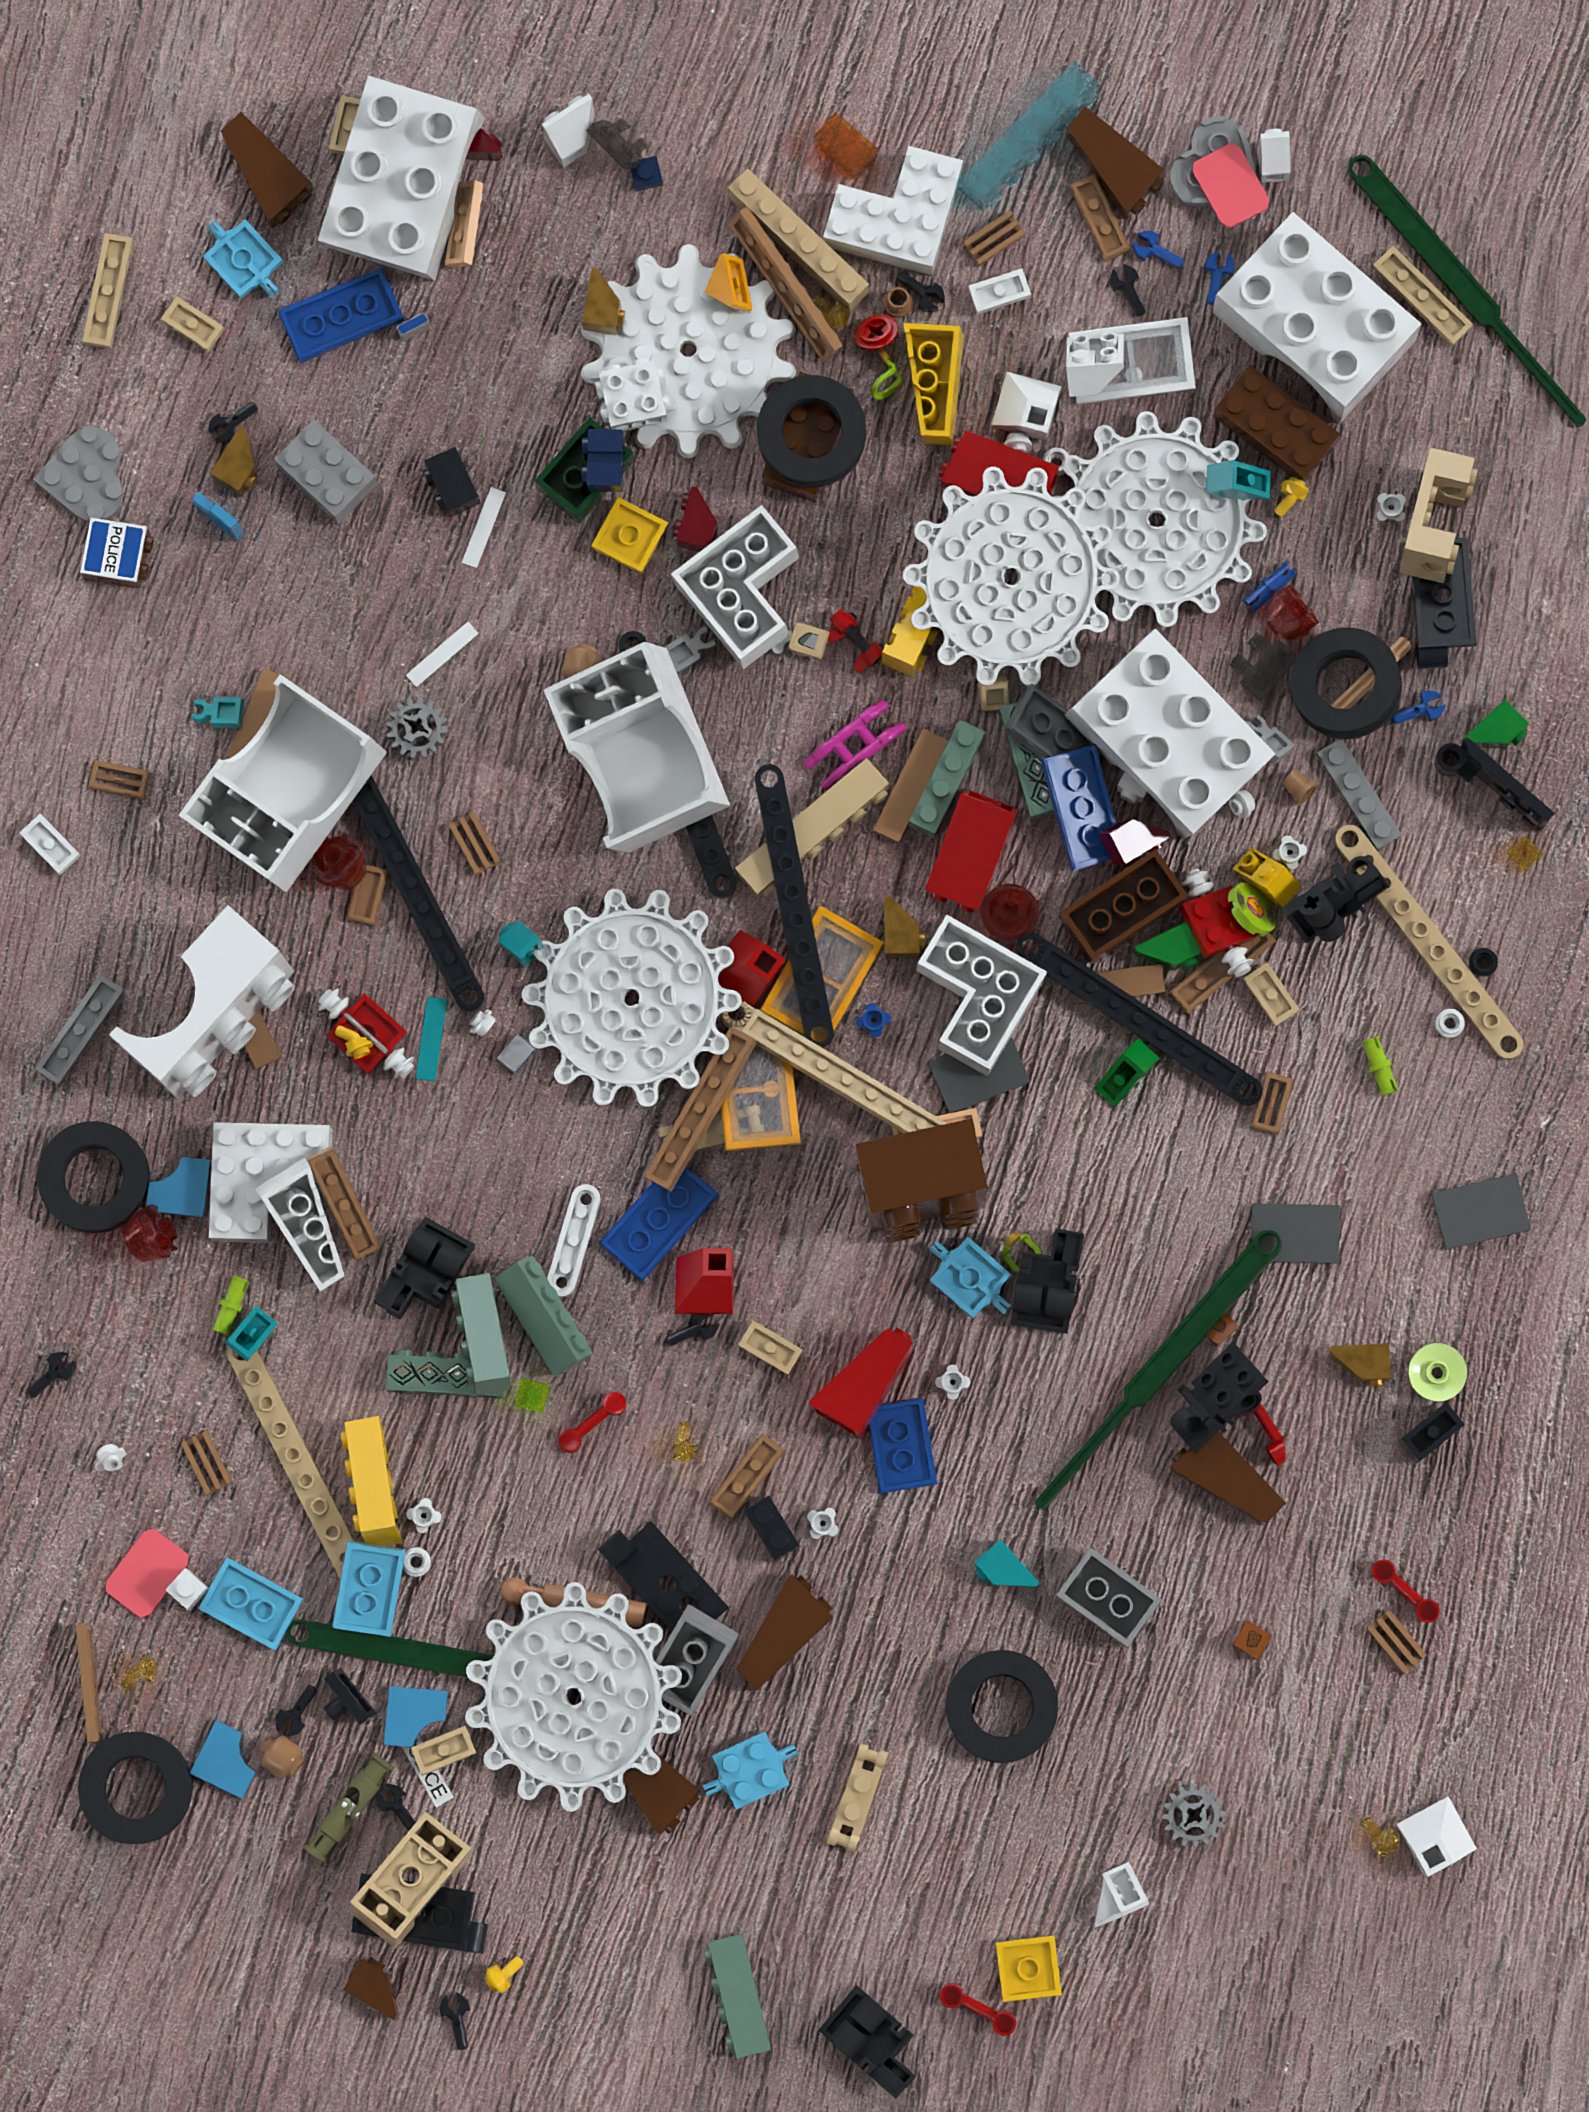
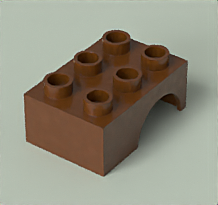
M972 1118L856 1144L858 1164L856 1165L871 1232L884 1230L886 1243L920 1236L921 1221L939 1217L941 1218L943 1230L962 1228L977 1223V1211L985 1207L988 1186Z

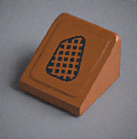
M1226 1313L1208 1333L1207 1337L1218 1347L1239 1326Z
M1247 1620L1232 1646L1257 1661L1272 1635Z

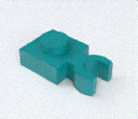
M214 697L213 704H208L205 700L201 699L194 701L197 709H204L199 715L192 714V719L195 723L204 724L211 720L210 723L215 728H241L244 709L242 697Z

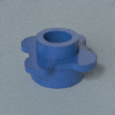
M870 1003L866 1006L863 1016L857 1018V1026L865 1028L872 1037L876 1038L882 1034L881 1030L885 1024L890 1023L891 1016L887 1012L883 1013L882 1010L877 1008L876 1004ZM876 1018L877 1021L872 1023L871 1019Z

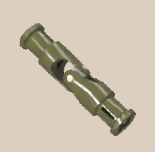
M375 1752L372 1753V1760L363 1772H358L338 1800L336 1807L327 1814L318 1826L319 1831L310 1844H305L303 1847L323 1863L327 1860L326 1855L336 1842L340 1843L351 1827L353 1820L360 1815L379 1790V1783L387 1772L393 1771L395 1768ZM359 1792L358 1804L353 1803L349 1798Z

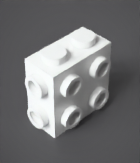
M639 359L633 361L630 366L611 365L605 367L604 371L599 372L600 381L595 382L598 399L604 398L606 408L601 409L604 426L610 425L611 429L626 431L667 422L666 413L671 412L668 395L662 396L660 386L665 385L662 368L656 369L655 360Z

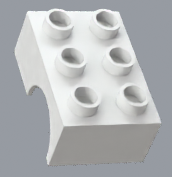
M368 76L318 241L327 248L435 281L455 218L454 202L462 167L475 134L480 128L482 129L485 117L476 108Z
M1294 212L1285 219L1216 294L1213 313L1263 357L1264 355H1271L1278 358L1309 382L1328 405L1331 417L1339 424L1415 343L1421 327V323Z
M1156 628L1145 636L1064 715L1091 744H1096L1097 750L1111 765H1116L1128 773L1159 803L1174 823L1176 832L1182 839L1194 834L1275 755L1273 750Z
M643 642L544 689L568 752L574 755L584 766L601 797L609 827L608 835L603 837L608 849L630 853L730 806L667 648Z
M280 674L273 683L276 688L274 703L257 734L235 756L226 760L219 759L179 816L280 889L287 892L387 752L367 734Z
M229 905L181 956L189 966L195 982L194 1003L186 1019L171 1032L158 1037H137L126 1033L117 1026L109 1034L132 1059L177 1099L185 1091L195 1097L205 1090L217 1073L210 1065L225 1048L232 1054L241 1050L256 1031V1028L248 1022L253 1015L264 1005L271 1011H275L289 998L295 988V985L288 980L295 971L281 952Z

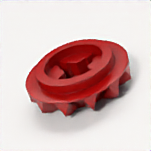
M877 314L864 319L857 326L854 338L861 350L868 349L872 353L876 349H880L883 352L884 346H893V340L899 338L898 330L900 328L892 316ZM872 332H873V333H877V334L882 333L883 335H881V336H878V335L873 336V335H872Z

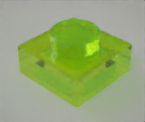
M522 1378L514 1406L543 1414L550 1385Z

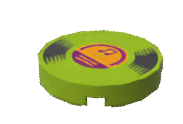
M1240 883L1229 891L1228 902L1232 901L1234 906L1231 909L1232 914L1247 932L1253 935L1259 933V936L1263 937L1275 928V912L1264 894L1249 883Z

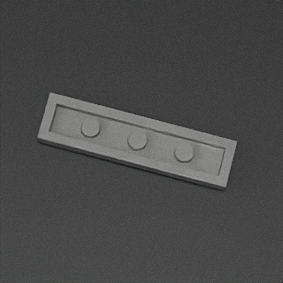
M1339 739L1317 752V757L1375 849L1378 851L1400 838L1402 834L1344 741Z
M99 974L35 1067V1070L60 1086L124 994V989Z

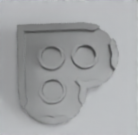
M1213 116L1202 121L1200 126L1195 129L1191 139V150L1182 153L1173 163L1170 171V186L1181 204L1191 206L1210 205L1193 175V163L1229 143H1233L1241 148L1256 174L1248 139L1241 125L1238 126L1234 121L1228 120L1225 116Z
M87 425L71 435L33 479L37 485L71 513L87 523H90V518L110 520L118 514L123 505L124 491L120 480L115 475L120 466L121 452L119 445L109 432L92 425Z

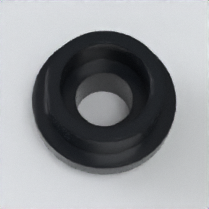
M1488 948L1475 950L1469 958V967L1477 976H1490L1497 969L1498 958ZM1485 958L1488 961V966L1485 968L1480 967L1478 959Z

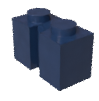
M588 429V438L582 439V455H588L587 466H582V483H587L588 492H623L624 435L622 429Z

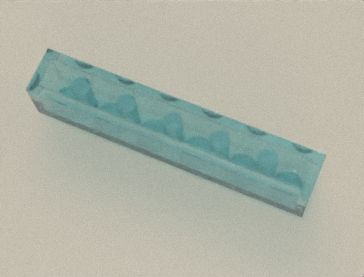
M1073 61L958 181V189L982 211L988 205L991 208L995 206L1003 196L1001 192L1007 186L1013 187L1022 176L1020 172L1027 165L1032 167L1041 157L1039 152L1046 145L1051 147L1059 139V132L1064 126L1068 127L1085 105L1090 107L1099 96L1097 93L1099 82L1076 61Z

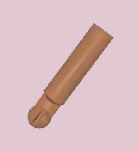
M509 1578L502 1584L500 1594L506 1604L519 1606L521 1605L523 1595L532 1591L538 1593L547 1606L557 1607L564 1599L566 1587L546 1583L542 1588L528 1586L520 1578ZM586 1591L587 1603L593 1608L599 1609L603 1607L610 1598L609 1595ZM628 1599L629 1607L625 1617L626 1623L632 1629H641L644 1623L647 1603Z

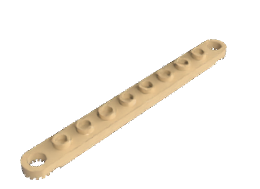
M1354 825L1341 827L1336 833L1335 845L1348 864L1355 857L1365 856L1376 866L1390 886L1375 897L1485 1041L1495 1051L1496 1055L1506 1060L1516 1058L1523 1049L1522 1037L1361 829ZM1352 832L1357 836V844L1354 847H1346L1342 843L1341 837L1344 833ZM1360 866L1355 873L1357 875L1363 874L1367 870V866ZM1502 1038H1513L1516 1043L1515 1051L1511 1053L1504 1052L1500 1047Z
M742 1001L741 1006L738 1008L745 1014L740 1021L730 1019L728 1016L729 1012L722 1013L723 1023L728 1028L731 1026L754 1038L757 1041L756 1045L902 1133L948 1124L762 1011L748 1005L745 1001Z
M228 1346L227 1357L339 1578H341L347 1540L354 1541L258 1351L247 1362L246 1360H237L234 1357V1350Z

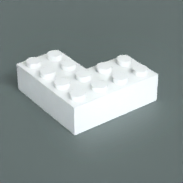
M908 146L893 199L838 184L823 240L834 250L932 276L963 171V160Z
M762 505L671 573L675 586L743 669L789 635L786 624L760 594L758 589L799 559L797 547Z
M948 915L945 916L926 948L916 969L917 972L964 998L939 1040L938 1049L988 1077L1047 974V971Z
M213 1122L209 1238L213 1242L271 1243L272 1215L255 1188L301 1159H306L332 1146L333 1129L330 1125ZM313 1175V1179H314L315 1185H316L317 1187H319V1185H318V1183H317V1181H316V1179H315V1177H314V1175Z

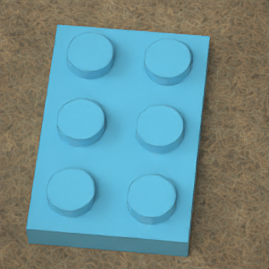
M347 1540L332 1624L333 1628L391 1637L405 1549Z
M226 1557L198 1609L276 1651L304 1599Z

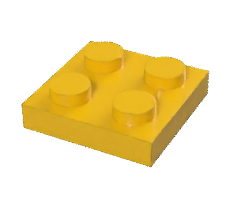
M617 497L591 548L642 574L669 523Z
M1054 1935L996 1942L1003 2002L1062 1995Z

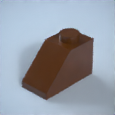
M371 1956L368 1961L362 1958L343 1990L389 2018L397 2019L399 2012L388 1972L383 1970L386 1965Z

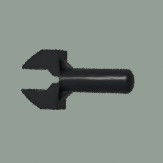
M1123 264V270L1128 276L1127 284L1118 279L1117 273L1113 269L1110 286L1113 292L1120 290L1125 293L1135 316L1140 317L1146 311L1134 288V283L1139 280V275L1136 269Z
M905 271L898 273L896 279L919 296L920 302L918 307L924 312H938V307L928 301V296H936L945 303L944 291L939 284L935 282L932 286L925 287Z
M250 402L229 418L221 417L218 413L210 421L209 433L211 434L220 426L226 427L225 432L216 437L215 441L217 443H229L235 435V427L257 412V405L254 402Z
M694 1314L693 1324L666 1336L667 1344L673 1346L695 1335L704 1336L705 1340L713 1338L719 1329V1323L708 1329L704 1327L699 1328V1326L702 1325L704 1319L715 1316V1314Z
M52 1353L46 1359L49 1362V1369L28 1388L27 1392L31 1397L36 1398L56 1378H64L65 1381H68L74 1375L75 1361H72L65 1369L57 1370L59 1361L66 1357L68 1353Z
M307 1685L291 1710L284 1711L280 1709L277 1713L275 1720L278 1731L286 1719L294 1717L293 1728L290 1729L286 1735L287 1737L300 1734L306 1725L302 1723L301 1715L317 1693V1689L314 1686Z
M386 1784L394 1793L395 1803L386 1801L381 1792L377 1791V1806L382 1812L386 1809L392 1810L409 1832L416 1821L402 1804L403 1796L406 1793L400 1786Z
M457 1993L460 2004L457 2014H455L454 2010L449 2007L448 1995H446L439 2007L440 2014L451 2019L456 2047L458 2050H465L468 2048L463 2016L466 2011L471 2010L469 2001L462 1994Z

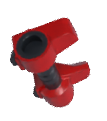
M840 609L829 619L833 628L829 631L828 641L832 644L849 637L861 651L852 668L857 673L862 674L882 659L884 646L877 642L871 644L867 642L856 629L858 627L857 616L852 612L847 613Z

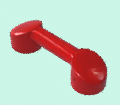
M618 1392L608 1393L603 1399V1405L574 1430L566 1429L559 1435L558 1443L560 1448L566 1453L577 1452L582 1445V1438L607 1416H618L625 1411L627 1406L625 1397Z
M1260 1403L1258 1408L1252 1413H1254L1272 1441L1265 1449L1278 1467L1286 1461L1284 1438Z
M1381 1559L1373 1565L1372 1574L1375 1580L1380 1583H1390L1416 1607V1615L1419 1620L1431 1623L1438 1618L1440 1613L1438 1604L1432 1599H1423L1396 1574L1395 1565L1391 1561Z
M949 1983L942 1988L940 2001L945 2007L956 2008L961 2005L992 2021L994 2031L1001 2036H1007L1014 2032L1017 2022L1011 2011H996L965 1995L963 1988L959 1984Z

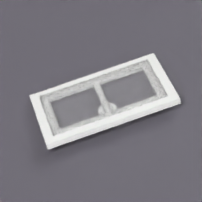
M1187 317L1069 333V338L1077 335L1097 336L1108 332L1115 334L1124 333V368L1098 395L1076 396L1077 405L1196 390Z

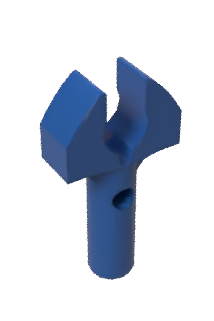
M1153 231L1138 233V237L1148 241L1150 247L1143 248L1133 242L1132 247L1137 258L1145 262L1147 257L1155 256L1177 269L1182 267L1184 263L1183 258L1159 246L1157 241L1159 234Z
M1218 251L1207 258L1205 270L1210 271L1212 274L1207 298L1209 305L1214 306L1216 294L1222 287L1223 278L1227 275L1233 276L1235 263L1229 253L1226 265L1221 270H1218L1216 265Z
M1431 690L1421 693L1419 704L1392 715L1393 723L1399 724L1420 715L1429 717L1430 722L1439 719L1446 704L1436 709L1427 708L1426 706L1429 701L1441 698L1442 694Z

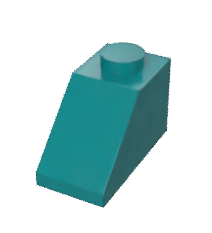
M1234 460L1207 465L1206 493L1227 499H1270L1269 470Z
M518 920L514 924L509 922L498 934L500 936L498 940L499 945L523 968L535 958V946L539 951L544 947L541 939Z
M1001 1539L974 1562V1565L977 1567L974 1573L985 1585L988 1582L993 1586L1035 1588L1039 1585L1038 1580Z

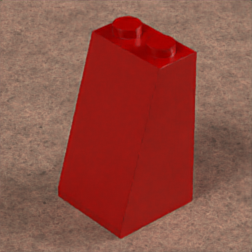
M965 430L962 438L957 436L950 450L954 454L950 462L944 461L938 477L942 478L940 487L946 489L948 486L955 485L960 487L966 495L973 497L982 491L983 473L989 467L1000 468L1006 483L1011 487L1021 486L1031 469L1041 468L1047 473L1046 488L1050 495L1058 479L1059 466Z
M965 789L960 795L925 888L926 891L931 892L930 897L941 902H946L947 899L957 902L956 907L972 913L974 909L979 911L1020 809Z
M897 1327L894 1331L887 1328L809 1402L810 1409L862 1439L877 1410L884 1402L914 1351L913 1342L910 1339L911 1336Z

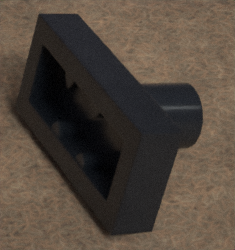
M342 1668L333 1671L324 1678L337 1695L336 1698L324 1707L325 1712L331 1719L337 1720L349 1710L361 1725L377 1714Z

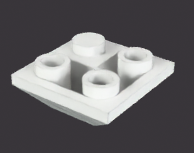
M590 94L584 97L577 96L560 113L555 111L549 114L542 124L544 140L563 168L587 153L595 117L593 100Z
M1108 332L1097 336L1077 335L1067 338L1066 370L1069 397L1098 395L1124 368V333L1115 334Z
M1006 372L991 426L1014 433H1025L1029 437L1047 441L1062 386Z
M1449 1797L1396 1824L1424 1877L1431 1876L1477 1849Z

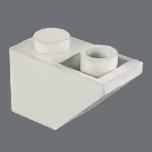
M1269 129L1264 134H1260L1257 147L1260 183L1289 181L1291 172L1289 131L1282 132L1281 129Z

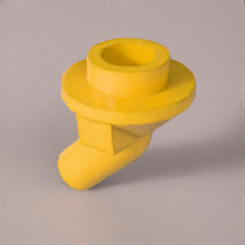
M1291 477L1289 480L1282 481L1281 492L1286 497L1274 509L1277 515L1283 517L1296 501L1302 502L1305 500L1309 489L1305 486L1306 483L1303 480Z
M338 1026L336 1028L335 1035L348 1041L345 1043L347 1056L359 1059L370 1053L369 1048L373 1046L372 1041L367 1040L366 1037H360L358 1033L346 1027Z
M516 1956L503 1969L497 1964L487 1968V1976L484 1979L488 1987L493 1992L504 1993L511 1986L509 1978L524 1965L522 1959Z

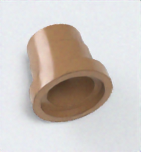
M895 287L886 295L884 308L894 318L905 317L912 309V298L904 288ZM900 295L906 299V302L903 305L896 306L890 300L892 297Z
M1297 769L1291 772L1282 783L1294 797L1293 801L1298 806L1305 803L1318 788V784L1315 781H1310Z

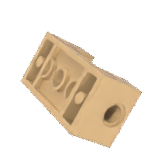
M1430 447L1399 573L1439 583H1444L1446 573L1452 574L1459 545L1454 544L1456 534L1430 528L1428 525L1434 501L1462 508L1465 498L1471 499L1478 472L1477 469H1473L1475 458Z
M425 1811L350 1901V1913L396 1949L414 1927L415 1918L448 1878L452 1881L468 1862L471 1856V1847ZM407 1869L416 1870L419 1874L418 1881L413 1884L406 1883L402 1879L403 1872Z

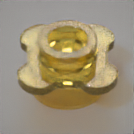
M1522 837L1517 846L1509 848L1507 855L1509 859L1516 861L1521 871H1528L1530 865L1535 860L1541 859L1542 851L1536 848L1530 838ZM1522 852H1527V856L1524 857Z

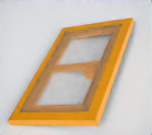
M820 905L812 918L833 1030L835 1031L883 947L884 942ZM788 960L760 1010L804 1035L790 960ZM815 1026L811 1031L812 1039L816 1042H823L827 1037V1030L822 1026Z
M755 1045L721 1105L725 1151L801 1144L792 1066L760 1046Z

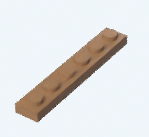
M748 207L740 210L729 222V226L822 362L824 363L832 359L843 347L837 334L832 331L822 312L808 296L805 287L795 277L790 265L782 258L774 242L761 227L757 217L752 214Z
M731 1026L725 1035L729 1040L728 1050L722 1055L714 1054L698 1085L692 1092L644 1176L647 1180L670 1192L675 1187L757 1044L754 1038Z

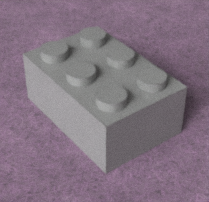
M314 419L274 459L277 468L338 525L378 485L376 477Z
M1091 1547L1055 1596L1125 1648H1128L1162 1600Z
M688 1604L655 1661L660 1666L674 1665L682 1673L681 1682L677 1686L665 1690L662 1694V1699L692 1716L739 1633Z

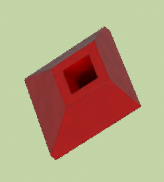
M739 930L727 946L734 953V961L719 973L718 982L722 988L738 992L742 1001H745L754 1008L786 965V959L762 941Z
M702 1248L676 1257L675 1314H733L735 1259L732 1248Z

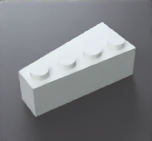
M305 1158L255 1188L319 1291L345 1276L313 1179L311 1167Z

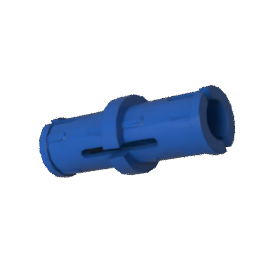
M1286 561L1268 578L1264 577L1260 581L1261 585L1243 599L1246 606L1257 599L1249 608L1253 613H1256L1271 597H1277L1280 594L1279 590L1293 577L1297 576L1293 568L1286 575H1283L1291 566Z

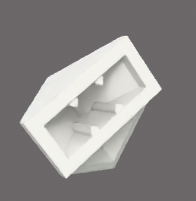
M1129 1862L1102 1874L1103 1883L1094 1928L1149 1905L1148 1899Z

